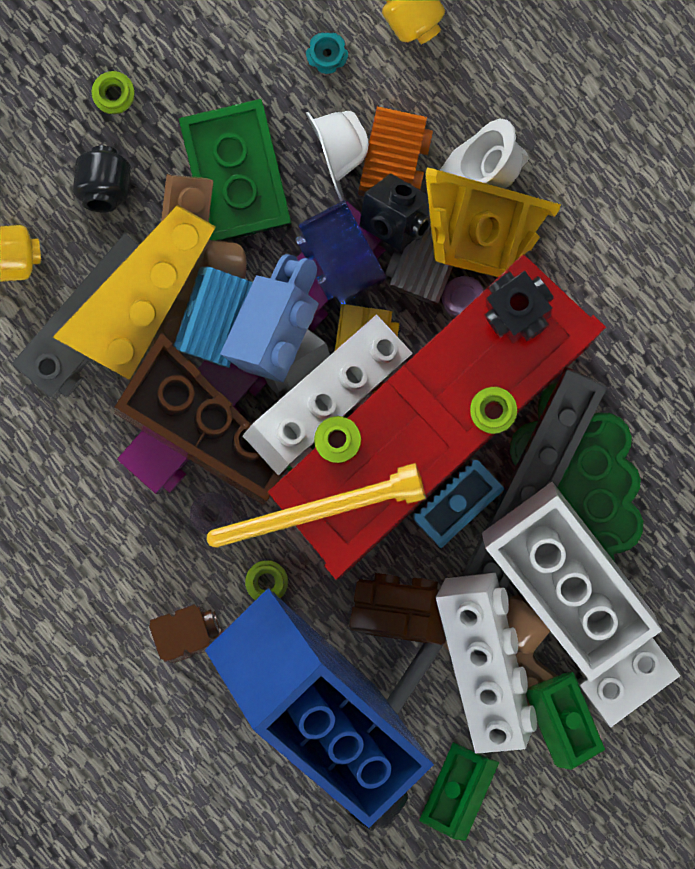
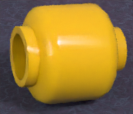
M385 0L387 3L382 8V14L400 41L406 43L417 39L422 45L441 31L438 23L443 19L445 9L439 0Z
M0 226V282L28 279L31 276L33 264L41 263L39 239H31L29 231L25 226Z

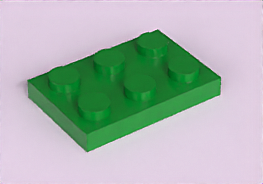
M262 98L179 118L192 177L213 180L209 223L216 227L209 238L210 240L227 241L292 225Z

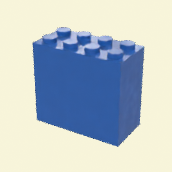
M269 588L205 649V652L252 729L368 828L434 765L376 685Z

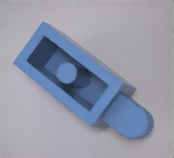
M285 254L279 259L271 278L256 275L220 355L244 372L283 383L319 305L317 301L308 295L317 274L316 263L307 258L298 261L294 255Z

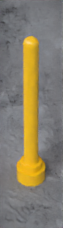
M414 463L397 468L398 473L390 475V480L213 529L207 534V543L211 547L217 548L396 498L397 502L406 500L407 504L424 500L426 496L417 464Z

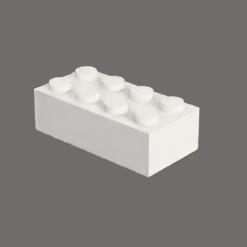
M553 482L482 532L486 550L590 682L662 631L653 611Z

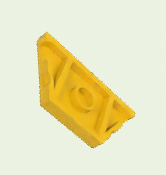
M427 167L425 173L434 258L436 262L499 277L519 257L531 251L540 238L536 233L540 225L548 215L555 217L560 210L561 204Z

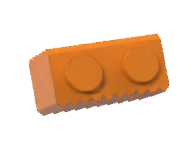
M377 106L358 195L364 196L366 191L390 173L420 190L424 172L416 170L419 154L428 156L433 130L425 129L427 117Z

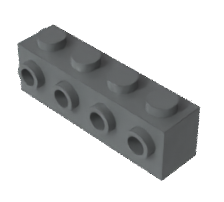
M126 233L123 234L12 362L13 366L53 399H57L61 394L66 398L71 395L83 380L78 375L89 361L93 365L98 363L56 340L53 336L139 246Z

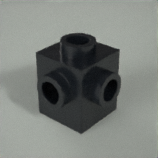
M391 173L365 192L359 227L400 251L415 239L420 240L427 233L431 221L429 217L428 195Z
M523 271L516 277L509 272L488 288L492 294L486 298V307L489 311L484 316L499 337L506 334L512 343H515L522 337L529 341L549 326L547 319L551 317L553 309L549 302L554 297L538 276L531 280L526 271ZM517 295L524 296L529 303L528 307L523 311H516L510 305V301Z

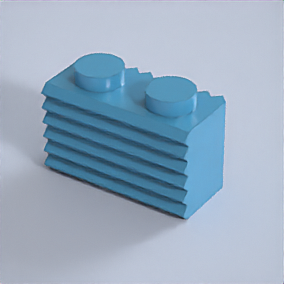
M200 267L173 346L183 354L229 368L231 362L220 355L253 282L212 267Z
M479 460L469 461V466H464L462 472L456 473V478H450V484H444V490H438V496H431V502H425V508H419V514L413 513V520L439 548H442L504 490V487Z

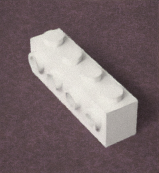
M376 314L258 418L244 433L243 437L278 475L289 466L294 468L312 451L310 447L315 443V432L324 420L334 416L344 417L351 410L355 411L373 394L372 391L381 383L384 384L402 367V364L409 358L412 352Z
M496 573L446 578L436 596V601L475 754L526 749L531 733L536 731L537 717L534 706H528L525 695L528 688L525 668L519 667L517 662L518 637L515 628H509L506 616L509 610L507 592L505 588L499 587Z

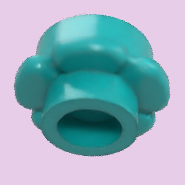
M322 32L316 34L310 40L311 46L306 50V58L311 66L317 67L318 72L323 74L334 73L336 68L343 67L347 62L348 51L344 48L345 41L340 35ZM329 49L331 55L329 57L324 56V50Z

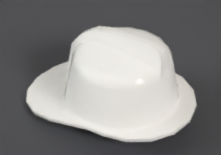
M352 111L335 112L315 119L312 118L309 112H306L309 122L322 145L341 203L344 204V195L339 180L363 162L368 153L369 141L367 134Z
M500 118L489 122L477 134L453 150L440 171L506 189L518 177L521 168L528 162L529 157L527 152L516 142L514 126L510 121Z

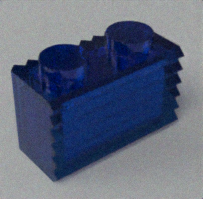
M345 200L298 225L301 236L297 237L295 241L304 258L316 260L323 273L317 276L316 280L327 300L335 297L339 305H343L386 281L384 271Z

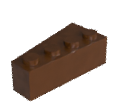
M161 332L114 406V414L264 505L270 497L268 491L280 481L286 469L278 475L247 442L243 435L252 424L232 406V403L221 392L219 393L190 360H187Z

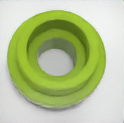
M105 72L95 80L92 86L93 101L104 113L113 115L123 113L134 101V86L131 80L121 72ZM111 86H117L121 89V96L114 101L106 98V91Z
M485 388L478 392L472 400L470 408L471 418L474 424L483 432L490 434L504 432L512 426L516 419L517 405L515 399L503 388ZM489 403H498L502 407L503 413L499 418L490 419L486 416L484 409Z
M341 416L330 417L318 426L314 436L315 447L318 453L327 461L333 463L346 462L358 452L361 445V435L357 426L350 419ZM334 431H342L346 435V442L340 448H334L329 444V436Z
M269 560L254 564L247 572L245 578L248 594L256 600L266 591L259 586L258 581L262 574L268 573L275 579V585L270 590L281 598L288 587V576L284 568L278 563Z

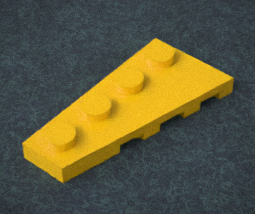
M176 205L130 256L58 330L53 338L130 380L216 226Z

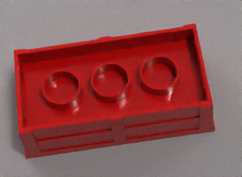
M523 254L495 281L509 272L516 277L523 271H526L531 280L538 276L545 283L554 299L549 302L553 309L551 317L547 319L549 326L543 332L529 341L522 337L515 343H512L506 334L499 337L484 316L489 311L486 307V298L492 294L488 288L485 289L348 417L357 426L361 435L360 448L353 458L346 462L333 463L324 459L315 447L289 473L268 491V494L284 510L390 480V475L398 473L397 468L416 463L427 499L496 435L480 430L471 418V403L478 392L488 387H500L507 390L515 399L518 414L563 372L565 366H570L606 329V326L594 315L590 317ZM517 295L510 301L511 307L516 311H523L529 305L526 298L521 295ZM494 402L489 403L484 409L486 416L490 419H497L503 413L502 407ZM334 431L329 436V444L334 448H340L346 442V435L342 431ZM396 498L296 525V527L326 562L325 568L337 580L349 572L426 499L407 504L406 500L397 502Z

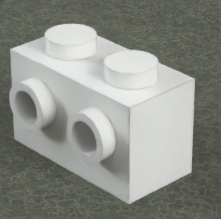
M651 638L591 682L580 669L579 672L582 677L577 682L581 691L609 727H612L679 678L680 674L655 640Z

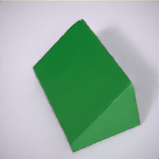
M574 672L564 673L527 688L526 697L529 704L535 708L538 726L553 762L557 767L572 770L605 750Z
M453 742L419 821L452 839L466 841L499 762L480 753L475 754V751Z

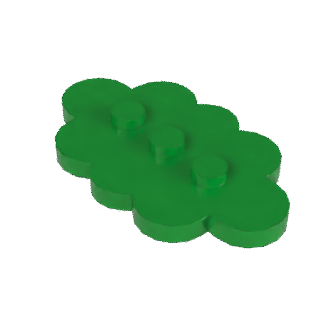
M558 382L551 384L543 391L538 401L539 419ZM598 412L594 413L557 488L615 562L614 554L630 550L638 543L643 533L644 521L640 511L632 503L640 489L641 477L638 469L626 459L632 443V435L628 425L620 417L612 413ZM538 421L524 424L514 433L510 441V455L515 466Z

